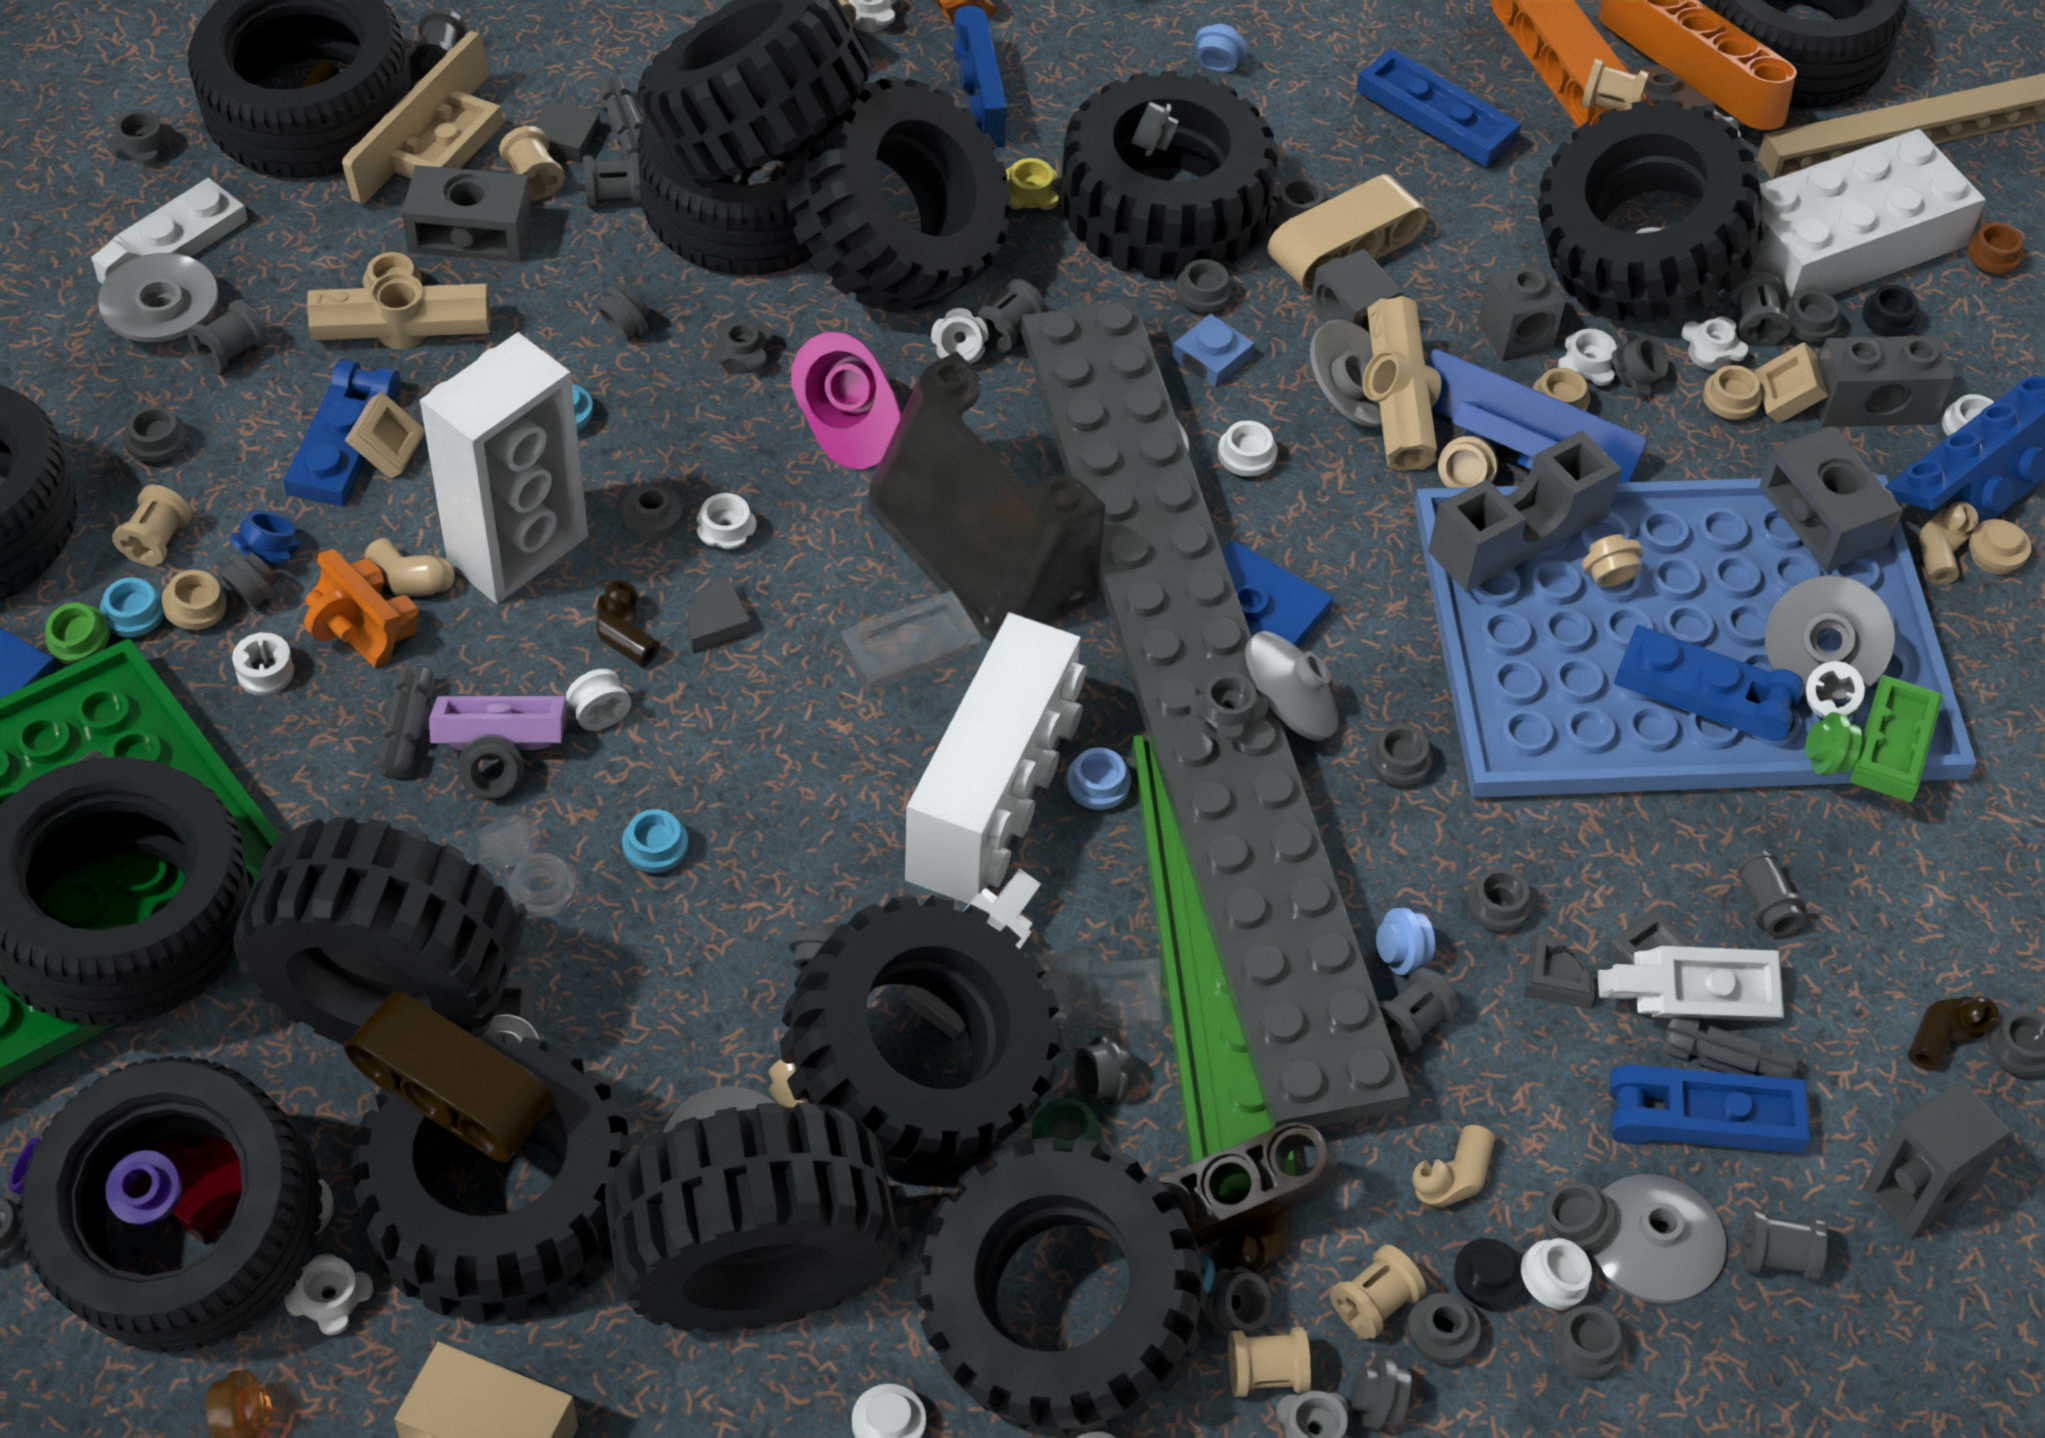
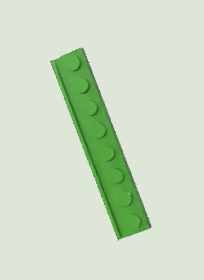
M1143 735L1133 736L1132 754L1189 1161L1192 1164L1269 1131L1271 1126L1150 741H1144ZM1292 1150L1285 1159L1284 1170L1285 1174L1297 1177ZM1239 1173L1225 1179L1220 1187L1219 1198H1226V1201L1244 1200L1251 1189L1250 1176Z

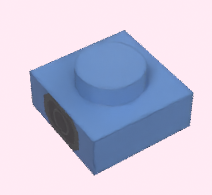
M1210 313L1173 343L1172 359L1216 388L1253 357L1255 343Z

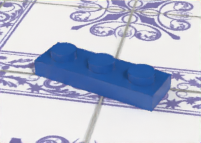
M1393 48L1388 49L1358 76L1356 91L1485 167L1489 166L1518 140L1521 128L1520 122Z

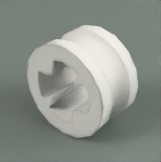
M260 632L247 636L234 648L233 664L239 685L245 691L254 695H270L287 687L293 679L295 669L288 643L282 637L273 633ZM268 658H273L275 664L267 669H264L263 664H260L259 670H254L252 667V663L259 659H263L264 664L267 663Z
M1832 661L1823 663L1814 669L1808 678L1806 686L1808 705L1816 715L1823 719L1831 712L1844 714L1850 718L1857 713L1863 704L1865 694L1863 678L1856 668L1845 662ZM1834 675L1839 683L1851 682L1854 687V693H1846V699L1850 701L1848 704L1836 708L1832 700L1821 702L1818 699L1816 689L1824 690V683L1821 680L1827 676Z
M610 669L589 671L576 679L566 692V701L571 710L576 712V719L583 729L598 731L614 725L631 708V698L627 691L621 687L622 683L615 671Z

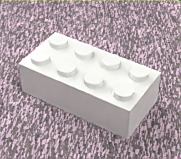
M1916 129L1760 184L1765 220L1764 238L1758 243L1760 252L1753 266L1749 269L1752 272L1768 271L1776 274L1781 279L1784 293L1780 304L1784 309L1790 300L1794 299L1798 293L1804 290H1820L1832 296L1966 247L1986 199L1920 129Z
M519 332L497 347L485 351L477 361L448 381L439 383L428 395L420 399L446 559L451 563L456 572L496 604H499L588 537L571 372Z
M1008 612L906 807L905 881L968 904L977 892L981 893L984 888L987 889L988 885L996 888L999 887L1006 874L1011 857V851L1007 847L1013 835L1022 838L1027 832L1035 810V801L1031 800L1037 786L1047 789L1050 785L1059 761V752L1055 750L1061 738L1068 741L1073 738L1081 719L1083 705L1075 703L1086 675V666L1078 664L1080 636Z

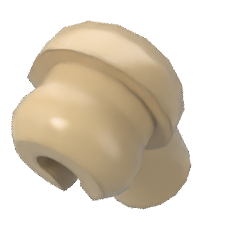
M1963 501L1952 503L1948 509L1945 508L1937 513L1921 529L1918 535V543L1928 579L1934 585L1952 583L1959 576L1954 552L1970 537L1971 530L1977 526L1979 521L1977 511L1969 503Z
M386 538L372 542L364 554L365 559L369 558L381 570L385 585L396 596L421 597L430 596L437 592H445L452 586L455 579L454 569L446 559L436 558L431 555L403 557L393 543Z
M1465 1126L1462 1128L1453 1161L1444 1163L1437 1159L1434 1161L1433 1167L1430 1166L1427 1160L1420 1162L1412 1173V1183L1416 1188L1415 1193L1418 1199L1429 1206L1443 1208L1477 1195L1484 1186L1495 1142L1494 1134L1481 1126Z

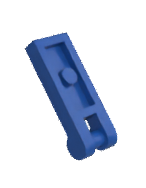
M963 6L955 12L954 31L959 37L954 41L953 58L959 64L962 91L971 90L972 95L967 96V108L978 119L975 125L983 135L989 133L996 148L1005 147L1007 106L987 15L984 10L977 6Z
M339 359L336 362L332 373L331 385L283 480L286 495L341 507L345 506L367 460L350 446L345 439L370 398L383 392L393 402L395 401L400 389V373L398 370L378 367L376 371L361 369L360 363ZM356 392L369 394L367 401L353 399Z
M1638 624L1633 632L1614 684L1771 741L1782 740L1788 735L1793 721L1790 708L1798 705L1805 689L1803 679L1791 670L1776 669L1769 672ZM1746 696H1748V697H1750V698H1753V699H1756V700H1759V701H1762V702L1759 703V704H1757V703H1754V702H1752V701L1746 700L1745 698H1746Z
M1642 1065L1618 1066L1609 1073L1610 1096L1617 1100L1618 1109L1611 1114L1612 1138L1618 1143L1639 1145L1655 1140L1803 1154L1810 1141L1805 1080ZM1648 1098L1663 1099L1664 1109L1645 1108V1100Z

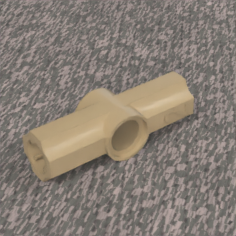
M396 272L378 278L371 288L308 290L307 309L311 340L378 338L385 346L403 350L421 344L427 336L490 333L491 318L487 283L422 286L416 277L407 273Z
M1404 296L1392 299L1380 298L1367 308L1373 358L1365 369L1362 388L1366 397L1379 403L1387 467L1396 471L1424 470L1437 461V446L1431 409L1436 404L1440 395L1441 377L1435 368L1426 365L1424 361L1416 301Z

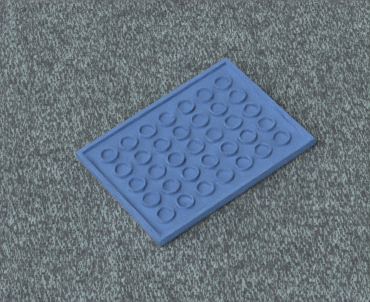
M1874 475L1885 488L1888 484L1886 475ZM1762 478L1618 483L1608 518L1465 592L1428 552L1439 503L1471 487L1417 489L1414 507L1471 798L1850 783L1849 778L1852 769L1846 774L1835 772L1831 776H1823L1813 771L1811 759L1805 753V744L1813 724L1817 721L1822 722L1823 718L1813 712L1808 705L1806 696L1802 695L1798 705L1790 708L1793 721L1788 735L1782 740L1771 741L1614 684L1618 668L1637 624L1766 671H1774L1769 662L1765 647L1766 624L1774 605L1784 593L1796 584L1810 578L1829 575L1847 577L1864 584L1874 591L1886 605L1894 625L1895 642L1890 663L1883 675L1944 694L1920 781L1970 779L1977 763L1900 518L1886 550L1826 572L1759 488ZM1519 486L1495 487L1507 497ZM1617 534L1623 535L1625 540L1633 539L1639 541L1643 549V555L1640 558L1643 569L1636 577L1619 585L1597 587L1593 577L1585 575L1581 562L1590 554L1589 547L1596 541ZM1825 631L1817 639L1818 647L1825 652H1834L1842 644L1840 635L1834 631ZM1879 679L1870 688L1865 690L1863 704L1856 714L1848 718L1850 723L1856 724L1861 728L1862 733ZM1746 696V698H1745L1746 700L1752 701V702L1757 703V704H1759V703L1762 702V701H1759V700L1750 698V697H1748V696ZM1843 699L1833 702L1836 708L1845 706L1850 701Z

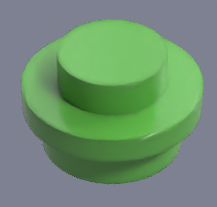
M78 602L64 604L57 608L46 622L45 641L47 648L62 663L74 664L104 650L110 638L109 622L102 612L93 606Z
M1837 712L1829 713L1822 722H1815L1808 733L1805 744V753L1811 759L1813 771L1823 776H1831L1835 772L1841 774L1848 773L1855 765L1861 750V728L1856 724L1850 723L1846 715Z

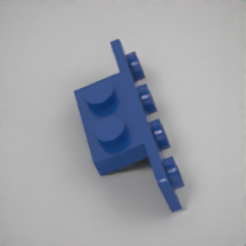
M1433 349L1426 365L1435 368L1441 377L1440 395L1431 410L1453 419V424L1467 429L1464 436H1475L1485 440L1492 446L1495 453L1499 444L1519 451L1521 453L1517 463L1532 469L1535 454L1583 430L1622 469L1618 483L1631 482L1648 444L1647 437L1440 349Z
M2030 376L2021 380L2014 388L1993 404L1984 408L1980 414L1946 437L1942 443L1917 462L1911 464L1904 472L1889 482L1885 488L1892 492L1896 501L1929 510L1938 508L1954 495L1955 502L1963 501L1975 508L1979 518L1978 524L1985 520L1997 518L2045 480V376Z

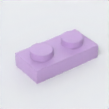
M437 696L429 717L430 743H448V746L452 749L463 750L473 739L490 734L505 737L512 741L518 749L539 750L550 746L551 743H561L567 721L566 696Z

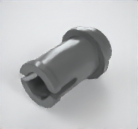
M1764 850L1745 857L1737 866V874L1744 882L1757 909L1754 914L1757 926L1762 930H1766L1772 937L1787 936L1800 929L1805 922L1804 912L1806 904L1802 896L1792 892L1778 864L1776 854Z

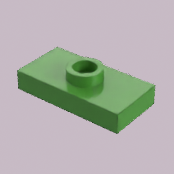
M1881 675L1875 688L1862 733L1861 750L1852 768L1849 782L1912 803L1918 791L1944 694Z

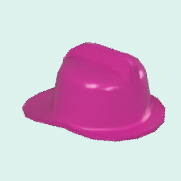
M825 332L810 338L798 350L791 366V387L797 403L803 411L819 445L831 460L845 468L864 470L880 464L893 451L901 430V412L897 398L889 384L884 366L861 340L847 333Z

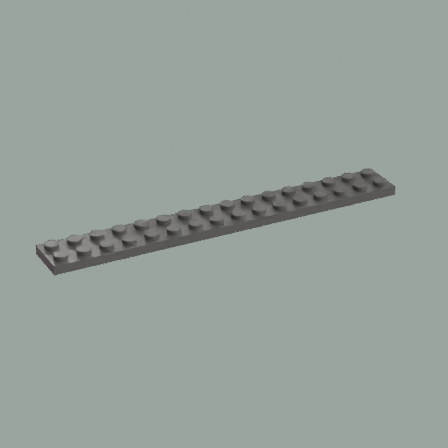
M1135 299L1022 315L1021 333L1271 1129L1292 1122L1309 1124L1314 1128L1407 1110L1410 1093L1280 718L1268 706L1266 716L1263 719L1252 720L1245 726L1241 738L1237 740H1224L1218 736L1217 729L1208 721L1196 719L1190 712L1191 699L1195 695H1204L1208 681L1218 674L1237 673L1248 678L1255 686L1245 658L1246 644L1252 636ZM1224 706V707H1223V708H1226V709H1234L1233 707H1229V706Z

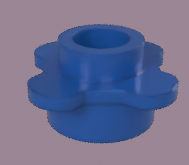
M267 511L249 512L245 520L240 523V532L232 533L230 537V543L235 548L242 550L245 556L252 552L266 565L288 563L291 556L289 551H296L299 546V541L293 536L295 533L294 525L286 518Z

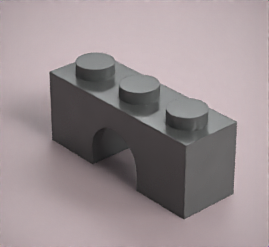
M1582 430L1535 454L1533 466L1528 477L1509 496L1505 497L1486 479L1439 503L1428 552L1467 592L1608 518L1622 469Z

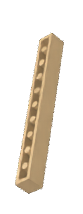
M2045 73L1765 133L1757 158L1773 180L1916 129H1920L1935 145L2044 121Z

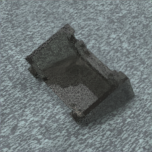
M956 351L931 364L923 371L869 484V510L878 523L974 629L985 639L993 642L1008 612L1050 626L1097 599L1106 505L1084 483L1069 476H1051L1029 487H1026L962 419V413L977 403L980 397L981 385L980 377L976 370Z

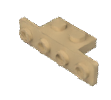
M469 31L343 158L342 164L353 201L365 204L394 173L412 178L415 165L461 169L504 124L500 105L471 96L489 76V67L481 34Z

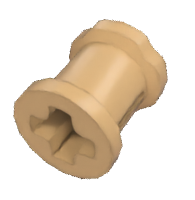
M1596 58L1587 81L1581 106L1590 109L1595 104L1610 109L1616 107L1618 111L1631 109V103L1642 101L1649 72L1641 70L1637 75L1605 67L1604 60Z
M522 126L507 133L501 140L499 146L500 157L507 167L514 170L515 174L528 175L531 201L550 197L562 187L565 180L564 170L559 163L550 157L548 153L549 141L544 132L535 126Z
M152 484L142 489L138 495L139 507L129 522L116 528L112 534V541L115 547L131 561L155 567L166 558V545L175 531L184 528L191 520L192 510L189 504L173 490Z
M1385 1244L1374 1252L1373 1263L1351 1282H1339L1330 1289V1299L1333 1307L1342 1320L1363 1339H1374L1383 1331V1321L1405 1302L1414 1304L1426 1295V1284L1419 1269L1407 1255L1392 1245Z
M1303 1327L1291 1328L1289 1335L1246 1337L1243 1330L1230 1331L1228 1363L1234 1397L1247 1396L1249 1389L1292 1386L1297 1394L1309 1392L1311 1384L1310 1350L1307 1333Z

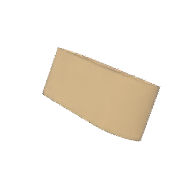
M1383 174L1283 223L1270 238L1267 253L1305 291L1312 292L1316 268L1323 266L1334 258H1342L1362 249H1365L1376 260L1414 241L1425 228L1429 213L1391 175Z

